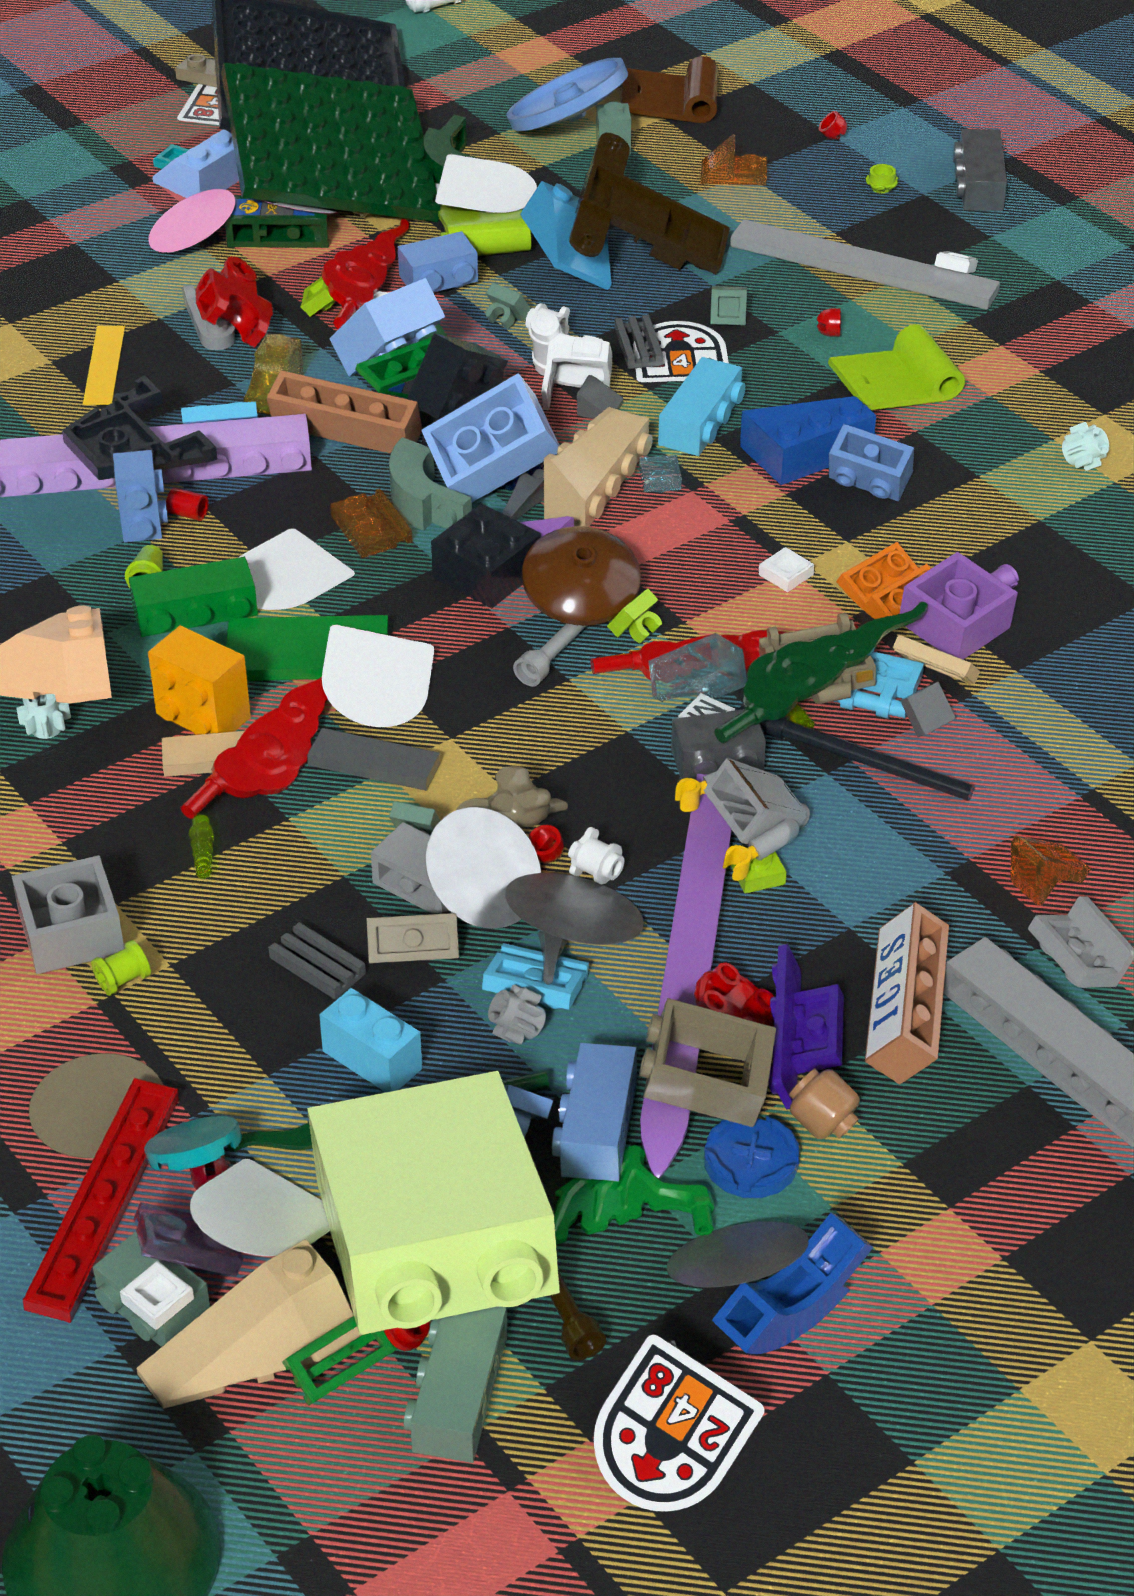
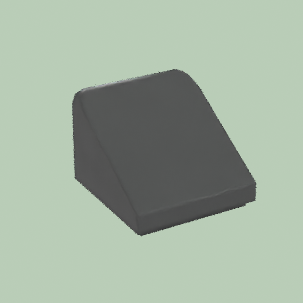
M592 375L587 376L577 393V415L594 419L608 407L619 410L623 404L622 396Z

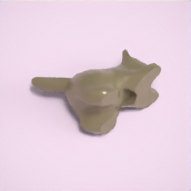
M512 765L499 769L495 775L498 787L494 794L488 798L469 799L462 802L456 810L468 807L490 809L508 817L520 828L539 824L550 813L567 810L568 804L558 798L551 799V794L547 789L537 788L531 782L526 768Z

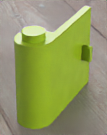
M440 205L441 210L438 211V217L445 227V232H440V236L462 231L477 251V256L531 250V231L520 215L522 209L506 213H493Z
M918 324L909 325L899 332L895 339L893 350L829 357L828 361L829 366L851 394L856 396L870 410L951 400L962 391L965 385L963 373L927 330Z

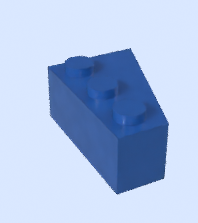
M856 396L742 411L740 447L780 485H784L829 468V452L843 424L875 434L876 414Z

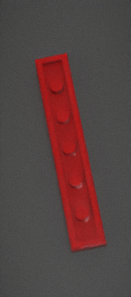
M137 1078L133 1079L23 1298L24 1311L69 1323L72 1322L93 1279V1266L103 1258L148 1165L144 1147L151 1138L164 1131L179 1100L178 1089Z

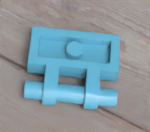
M873 651L871 657L876 665V685L851 690V698L833 702L840 703L841 708L854 710L855 707L875 711L876 716L889 719L890 715L905 719L907 714L900 700L895 699H903L917 691L923 676L924 663ZM861 689H864V690L873 691V692H877V693H881V694H880V696H879V695H874V694L862 692V691H860V690H861Z

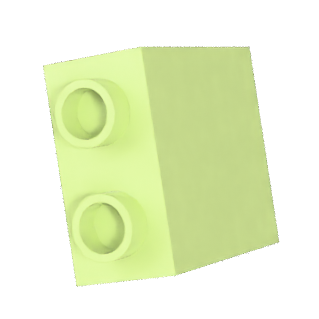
M498 1071L307 1108L317 1185L359 1335L393 1328H415L430 1320L497 1306L514 1307L534 1298L560 1293L554 1214Z

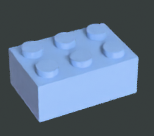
M424 278L364 303L329 339L350 377L358 373L355 370L357 363L430 337L437 332L435 326L445 318V315L427 279Z
M519 373L421 430L447 488L470 496L471 503L542 463L544 457L548 454H557V449L560 446L535 393Z

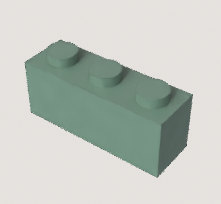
M497 1306L431 1321L428 1343L432 1345L430 1357L422 1356L420 1359L416 1386L421 1388L417 1399L410 1398L408 1400L404 1416V1430L411 1431L413 1453L474 1463L508 1336L507 1307Z

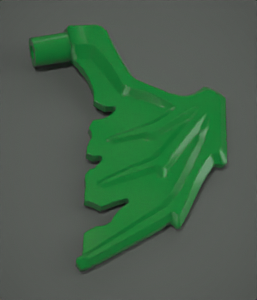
M638 1145L625 1147L619 1181L573 1178L555 1192V1196L559 1197L553 1212L556 1245L567 1241L568 1229L577 1220L579 1215H582L581 1229L587 1235H591L596 1232L605 1231L612 1219H616L618 1225H623L629 1220L640 1218L644 1203H648L649 1208L654 1211L680 1210L692 1214L694 1232L700 1236L709 1235L713 1232L712 1212L714 1211L711 1192L703 1185H681L662 1182L644 1165L646 1155L642 1147Z

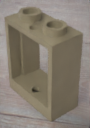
M667 998L661 1016L652 1015L647 1031L646 1041L653 1043L652 1050L646 1048L639 1071V1076L647 1078L643 1097L754 1127L766 1098L776 1028ZM669 1041L745 1061L741 1085L665 1065Z

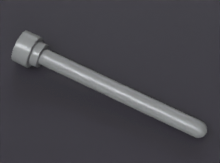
M566 623L539 650L526 651L514 662L513 669L516 677L523 684L532 687L537 686L549 674L550 661L586 626Z

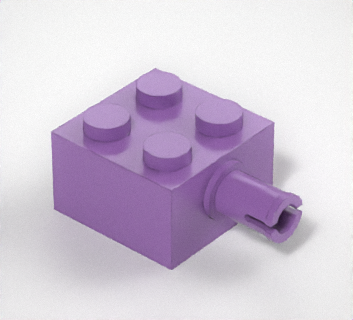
M956 552L904 586L899 614L913 610L920 602H926L928 604L926 613L919 620L905 627L939 651L964 660L1010 628L1018 594L1012 588L1018 585L1019 577L1016 570L1008 564L1001 565L990 574L959 552Z

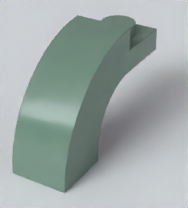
M404 437L396 443L389 459L390 490L394 508L404 520L423 531L431 523L448 529L472 511L470 496L433 482L435 479L434 457L429 447Z

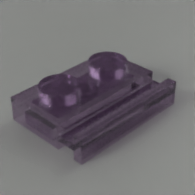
M140 1202L134 1222L138 1223L136 1232L141 1256L237 1277L243 1262L242 1253L218 1243L205 1234L195 1223L191 1213Z

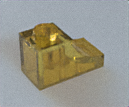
M266 334L254 353L255 363L251 382L244 396V402L256 401L257 412L270 414L267 396L280 370L304 375L301 339L286 337L282 334Z

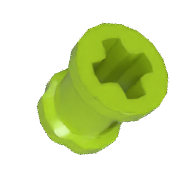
M134 940L126 942L123 950L105 959L96 957L91 961L94 976L108 996L117 993V987L136 977L145 979L151 975L149 962L141 947Z

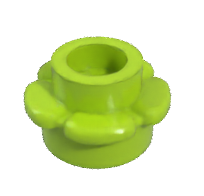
M888 164L872 166L869 175L866 176V183L871 185L872 190L877 193H887L898 184L896 169Z

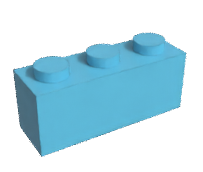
M701 357L659 415L658 445L700 456L707 444L714 442L717 430L721 424L728 422L731 410L735 404H740L743 400L745 383L741 382L742 367Z

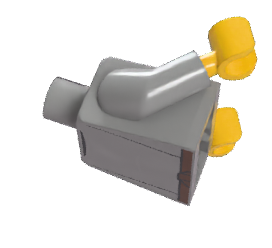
M726 758L716 772L703 776V781L698 782L692 778H683L676 785L675 800L680 801L681 811L692 812L697 810L700 805V795L706 794L741 843L749 845L748 848L734 845L726 851L722 868L725 869L730 865H736L732 873V879L735 881L743 880L747 877L751 860L756 858L760 861L792 842L797 837L799 828L804 827L809 820L808 806L797 800L780 777L730 758Z

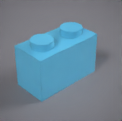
M350 988L319 1014L323 1052L385 1093L399 1090L422 1070L420 1031L356 990Z

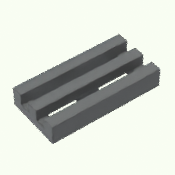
M642 315V321L637 322L635 316L628 317V323H623L622 318H615L614 329L628 369L663 365V353L649 315ZM641 331L644 332L652 358H649ZM632 332L640 359H635L627 333Z
M300 922L293 927L294 933L292 935L286 932L281 936L280 945L274 942L268 947L270 959L335 1000L366 974L364 962ZM293 950L294 952L309 960L310 964H308L304 960L300 959L299 957L291 953V951ZM324 971L328 972V973L331 974L332 976H334V977H336L337 979H339L340 982L335 981L334 979L330 978L329 976H327V975L324 974L323 972H324Z

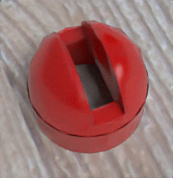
M832 111L821 121L819 131L830 140H839L840 134H846L847 122L837 111Z
M841 308L823 310L816 319L819 322L817 324L818 331L824 336L840 337Z
M538 826L528 836L539 861L551 863L561 857L564 851V841L559 830L554 826Z

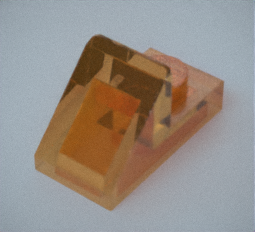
M735 134L731 135L701 161V184L766 185L767 157L755 154L735 156Z
M1017 835L1011 842V882L1039 906L1045 902L1057 882L1063 883L1064 880L1082 883L1091 870L1087 864L1060 843Z

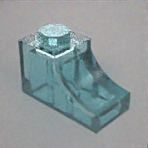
M717 633L649 660L652 697L660 702L684 696H698L700 693L715 699L743 688L747 682L743 649Z

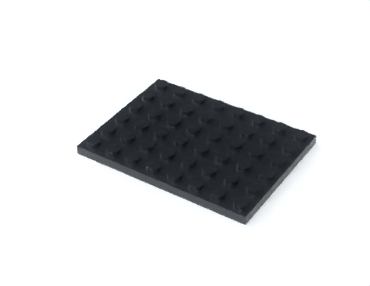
M212 0L219 129H224L231 133L221 76L224 62L232 64L244 63L254 67L277 68L282 71L307 72L317 76H336L345 80L371 81L375 84L405 87L396 24L276 0Z

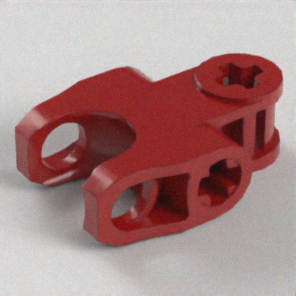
M230 256L224 262V268L220 273L210 268L203 274L196 288V304L203 320L212 325L216 324L218 318L228 321L238 330L242 342L255 348L265 336L270 325V319L273 315L272 303L257 295V276L252 267L242 259Z

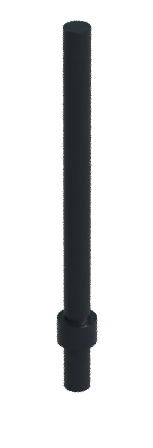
M742 704L739 710L745 709V705ZM787 715L777 720H765L759 723L760 727L765 729L766 735L781 740L787 737L966 801L971 799L974 791V785L800 725L792 722L790 716Z

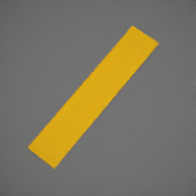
M97 326L83 405H110L112 403L125 326Z

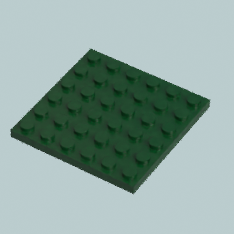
M223 63L221 76L242 198L438 222V211L441 209L440 204L435 202L437 192L431 167L424 154V136L413 89L400 85L375 84L371 81L345 80L336 76L324 77L307 72L296 73L282 71L277 68L254 67L244 63Z

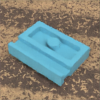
M256 401L181 408L183 424L257 418Z
M503 943L501 953L495 955L483 974L482 990L498 993L502 990L510 992L512 985L520 988L525 987L542 996L539 1003L552 1009L564 1008L569 1010L582 988V982L588 978L589 963L560 956L555 969L554 980L551 984L547 985L543 981L542 952Z

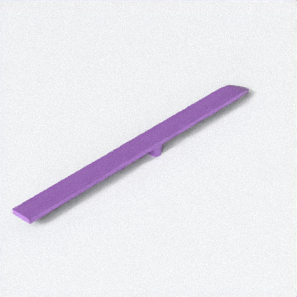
M697 774L696 780L698 782L703 781V776L707 774ZM706 794L700 795L699 808L690 814L657 1014L659 1016L662 1014L667 998L697 1006L694 997L696 982L705 972L712 971L726 868L723 869L722 867L726 851L730 847L732 829ZM669 1041L665 1065L696 1073L700 1049ZM644 1098L640 1118L641 1142L653 1175L660 1179L682 1147L688 1130L691 1110Z

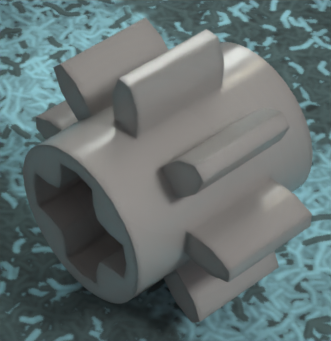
M512 985L510 992L507 990L498 992L491 1001L488 1010L489 1020L497 1024L492 1032L493 1035L519 1045L522 1044L524 1037L527 1039L536 1037L543 1028L546 1018L544 1008L537 1005L542 996L525 987L520 988L516 985Z

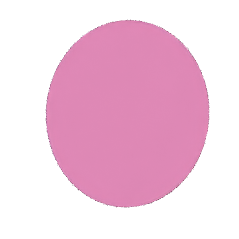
M211 189L194 194L177 203L164 213L151 229L148 240L150 247L158 252H174L193 246L206 239L230 217L235 207L234 195L228 190Z

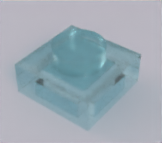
M677 455L639 457V471L644 492L681 490L682 477Z

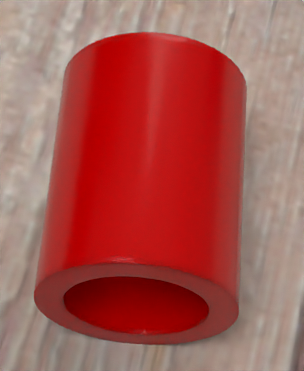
M175 487L169 491L166 499L168 513L197 521H202L206 516L209 505L206 495Z

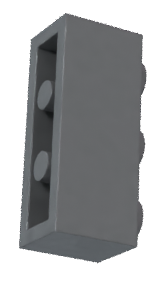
M961 129L960 142H954L953 162H955V179H957L956 195L957 197H962L963 210L1003 211L1007 179L1001 130Z

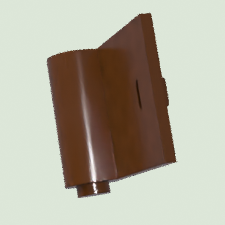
M699 56L692 59L687 66L686 76L627 68L628 77L622 83L620 103H628L630 113L695 123H705L715 117L717 112L718 67L711 58Z

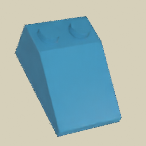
M541 181L520 213L521 217L554 268L608 290L611 286L607 235L603 249L598 256L588 257L577 252L571 246L569 236L575 219L579 197L573 195L569 189L561 184L556 183L555 186Z

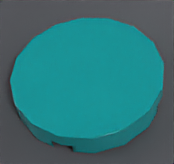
M204 1117L173 1126L155 1135L146 1143L144 1150L148 1164L153 1169L160 1170L162 1164L167 1163L169 1170L181 1171L221 1158L220 1156L225 1154L224 1146L230 1144L235 1149L241 1142L242 1134L238 1121L234 1117Z

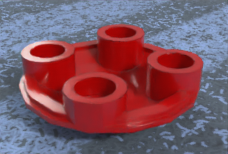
M725 962L720 963L714 970L705 972L696 982L694 997L697 1006L773 1027L774 1020L770 1007V999L774 997L773 994L766 989H758L751 981L741 976L733 965Z

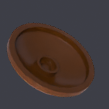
M572 526L554 530L538 539L531 546L524 559L522 581L530 601L545 615L563 623L588 626L613 620L625 606L637 597L640 588L641 571L635 554L618 537L597 528Z

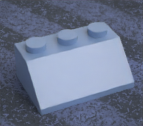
M223 129L194 148L189 149L153 176V183L185 198L211 189L226 190L239 181L231 133Z

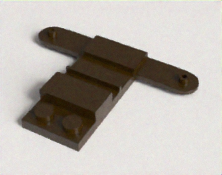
M603 133L598 139L575 211L576 215L569 236L571 246L582 255L588 257L598 256L603 249L609 224H612L635 235L634 242L636 243L639 238L651 243L649 255L680 270L686 260L695 267L716 275L722 265L730 227L624 176L630 147L622 137L613 133Z

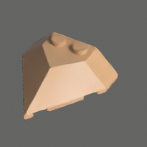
M89 606L69 608L67 612L52 616L0 645V696L34 700L40 695L55 694L56 702L77 703L112 698L100 608L91 609Z

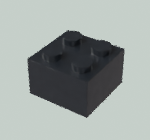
M434 333L407 399L417 401L420 410L437 419H441L499 385L503 379L504 369L508 360L478 344Z
M481 503L431 540L432 576L492 609L523 585L522 568L525 556L531 546L541 538V533Z

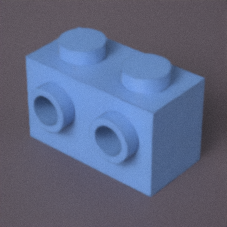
M462 231L398 246L399 276L406 286L426 278L432 291L437 292L449 288H460L466 284L478 282L477 251Z
M843 424L829 452V478L834 479L843 486H854L869 491L878 498H889L899 502L913 473L914 447Z
M152 450L114 453L115 483L124 543L162 539L161 523H168L166 500H158L157 493L164 492L162 469L154 470Z

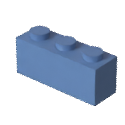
M580 1043L577 1061H569L566 1085L567 1090H570V1094H562L559 1119L563 1123V1127H555L552 1154L553 1156L560 1157L561 1177L619 1181L637 1086L636 1047Z

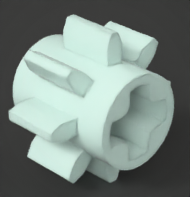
M1086 422L1070 427L1071 434L1066 435L1062 443V451L1066 461L1073 466L1075 465L1076 468L1083 466L1085 471L1101 466L1100 459L1107 457L1109 451V440L1106 433L1101 428L1096 427L1095 424L1088 427Z
M55 694L40 695L34 700L23 698L24 706L17 708L19 724L25 725L26 733L28 735L33 734L35 737L42 739L52 738L58 735L60 731H64V720L71 718L69 703L56 702Z

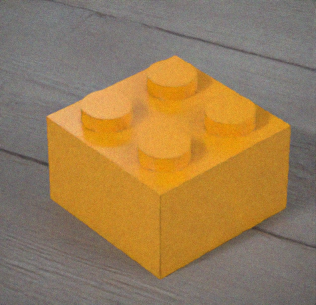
M181 625L148 651L156 714L160 715L163 719L172 721L192 731L194 734L200 735L235 732L251 718L244 655Z

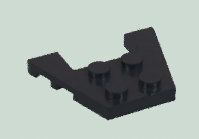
M146 376L135 380V388L129 392L121 394L118 392L113 395L114 402L101 411L98 408H94L62 430L64 443L98 480L115 478L114 453L152 450L154 470H164L217 460L216 446L200 430L164 443L136 415L139 412L163 404L161 391Z

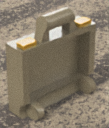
M847 613L838 614L837 623L779 634L776 626L767 628V637L759 638V655L762 656L767 653L776 652L781 647L792 642H812L821 636L839 635L845 631L856 630L853 620H849ZM871 655L860 664L846 668L830 686L807 699L812 698L816 704L851 698V690L875 686L876 665Z

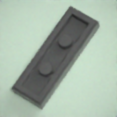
M325 728L321 729L307 754L308 766L427 791L440 765L439 752Z

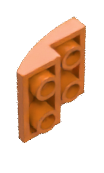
M895 542L842 573L836 582L861 609L872 618L878 619L899 614L904 586L931 568L927 563L918 568L899 543Z

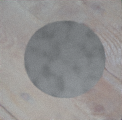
M534 873L514 879L509 883L505 891L507 904L518 917L547 934L565 940L593 945L619 944L632 940L643 929V917L631 901L615 890L585 878L559 873Z

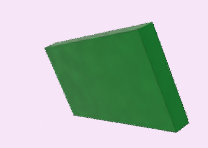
M388 615L229 618L226 647L245 656L247 681L315 680L322 677L329 630L332 625L388 635Z

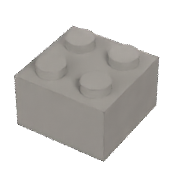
M100 855L12 876L18 912L36 975L90 962L96 957L106 958L124 949L119 914Z

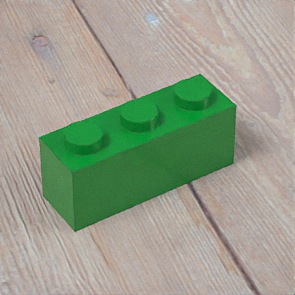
M245 556L129 577L132 606L141 637L172 632L180 625L189 629L226 622L229 618L258 616L255 584Z

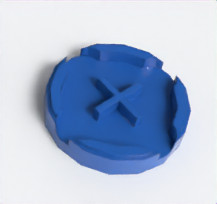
M766 1116V1120L757 1119L754 1127L723 1120L711 1129L707 1137V1143L704 1148V1167L712 1182L725 1192L742 1198H764L781 1192L792 1183L799 1169V1143L788 1127L777 1119Z

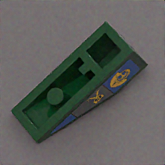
M234 196L235 207L225 222L227 247H329L327 215L278 206L258 199Z

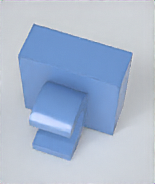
M505 1085V1090L522 1134L525 1137L530 1119H547L553 1100L512 1085Z

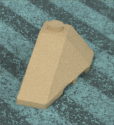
M305 1239L261 1264L136 1368L137 1374L163 1409L224 1393L228 1385L257 1378L258 1384L274 1380V1373L286 1370L282 1363L283 1360L347 1321L354 1314L334 1272ZM356 1327L303 1360L301 1364L305 1370H308L362 1335H359L358 1328Z

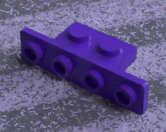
M788 943L778 945V961L772 964L776 996L771 997L770 1007L775 1021L776 1033L772 1053L773 1066H770L768 1085L772 1094L779 1095L786 1110L790 1109L791 1102L793 1101L789 1093L797 1085L798 1074L810 1072L814 1068L821 1070L842 1066L844 995L838 984L801 991V969Z

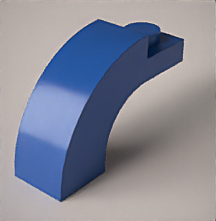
M830 1213L808 1240V1247L799 1259L764 1281L740 1284L712 1321L745 1353L763 1354L779 1349L813 1328L834 1309L850 1291L844 1285L845 1282L873 1249V1246L841 1217Z

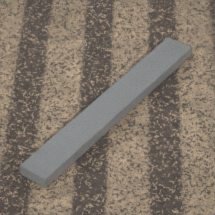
M743 219L731 235L730 246L985 310L989 309L999 292V281Z

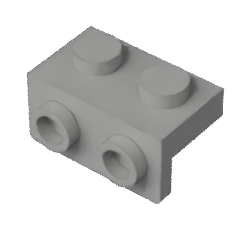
M1079 896L1068 915H1035L1028 927V930L1040 942L1041 949L1053 957L1065 971L1066 978L1078 988L1116 987L1134 960V948L1087 896Z

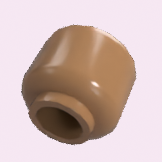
M814 1068L789 1093L793 1098L790 1105L791 1114L817 1139H825L832 1133L840 1139L859 1120L853 1113L859 1106L860 1098L858 1094L833 1070L827 1069L819 1073Z

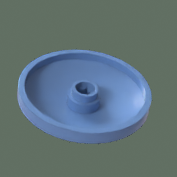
M607 58L571 70L541 85L516 102L507 112L508 121L513 130L526 131L552 126L567 120L569 122L579 120L587 114V110L608 97L628 77V70L621 58Z

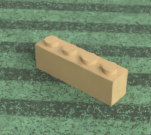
M608 407L589 422L587 431L580 429L574 434L572 444L562 443L557 449L558 455L548 454L544 457V519L570 516L574 518V526L589 527L595 518H600L607 502L611 497H616L623 481L627 476H632L636 464L642 456H647L651 449L653 438L649 434V418Z

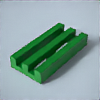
M353 1316L283 1360L282 1363L286 1370L290 1369L295 1377L292 1379L297 1388L301 1387L305 1396L303 1398L307 1405L310 1406L396 1351V1347L388 1340L384 1330L360 1336L310 1369L305 1370L301 1364L303 1360L357 1327L355 1317ZM373 1340H377L381 1348L316 1389L312 1382L313 1378Z

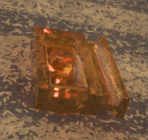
M381 488L375 490V495L369 497L363 493L330 504L332 518L361 558L396 548L397 542L404 540L407 544L413 542L411 528Z

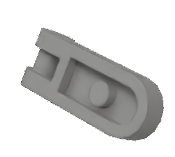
M193 285L183 286L184 303L201 344L210 350H223L231 347L236 341L235 327L222 318H218L215 325L203 320L196 304V288Z

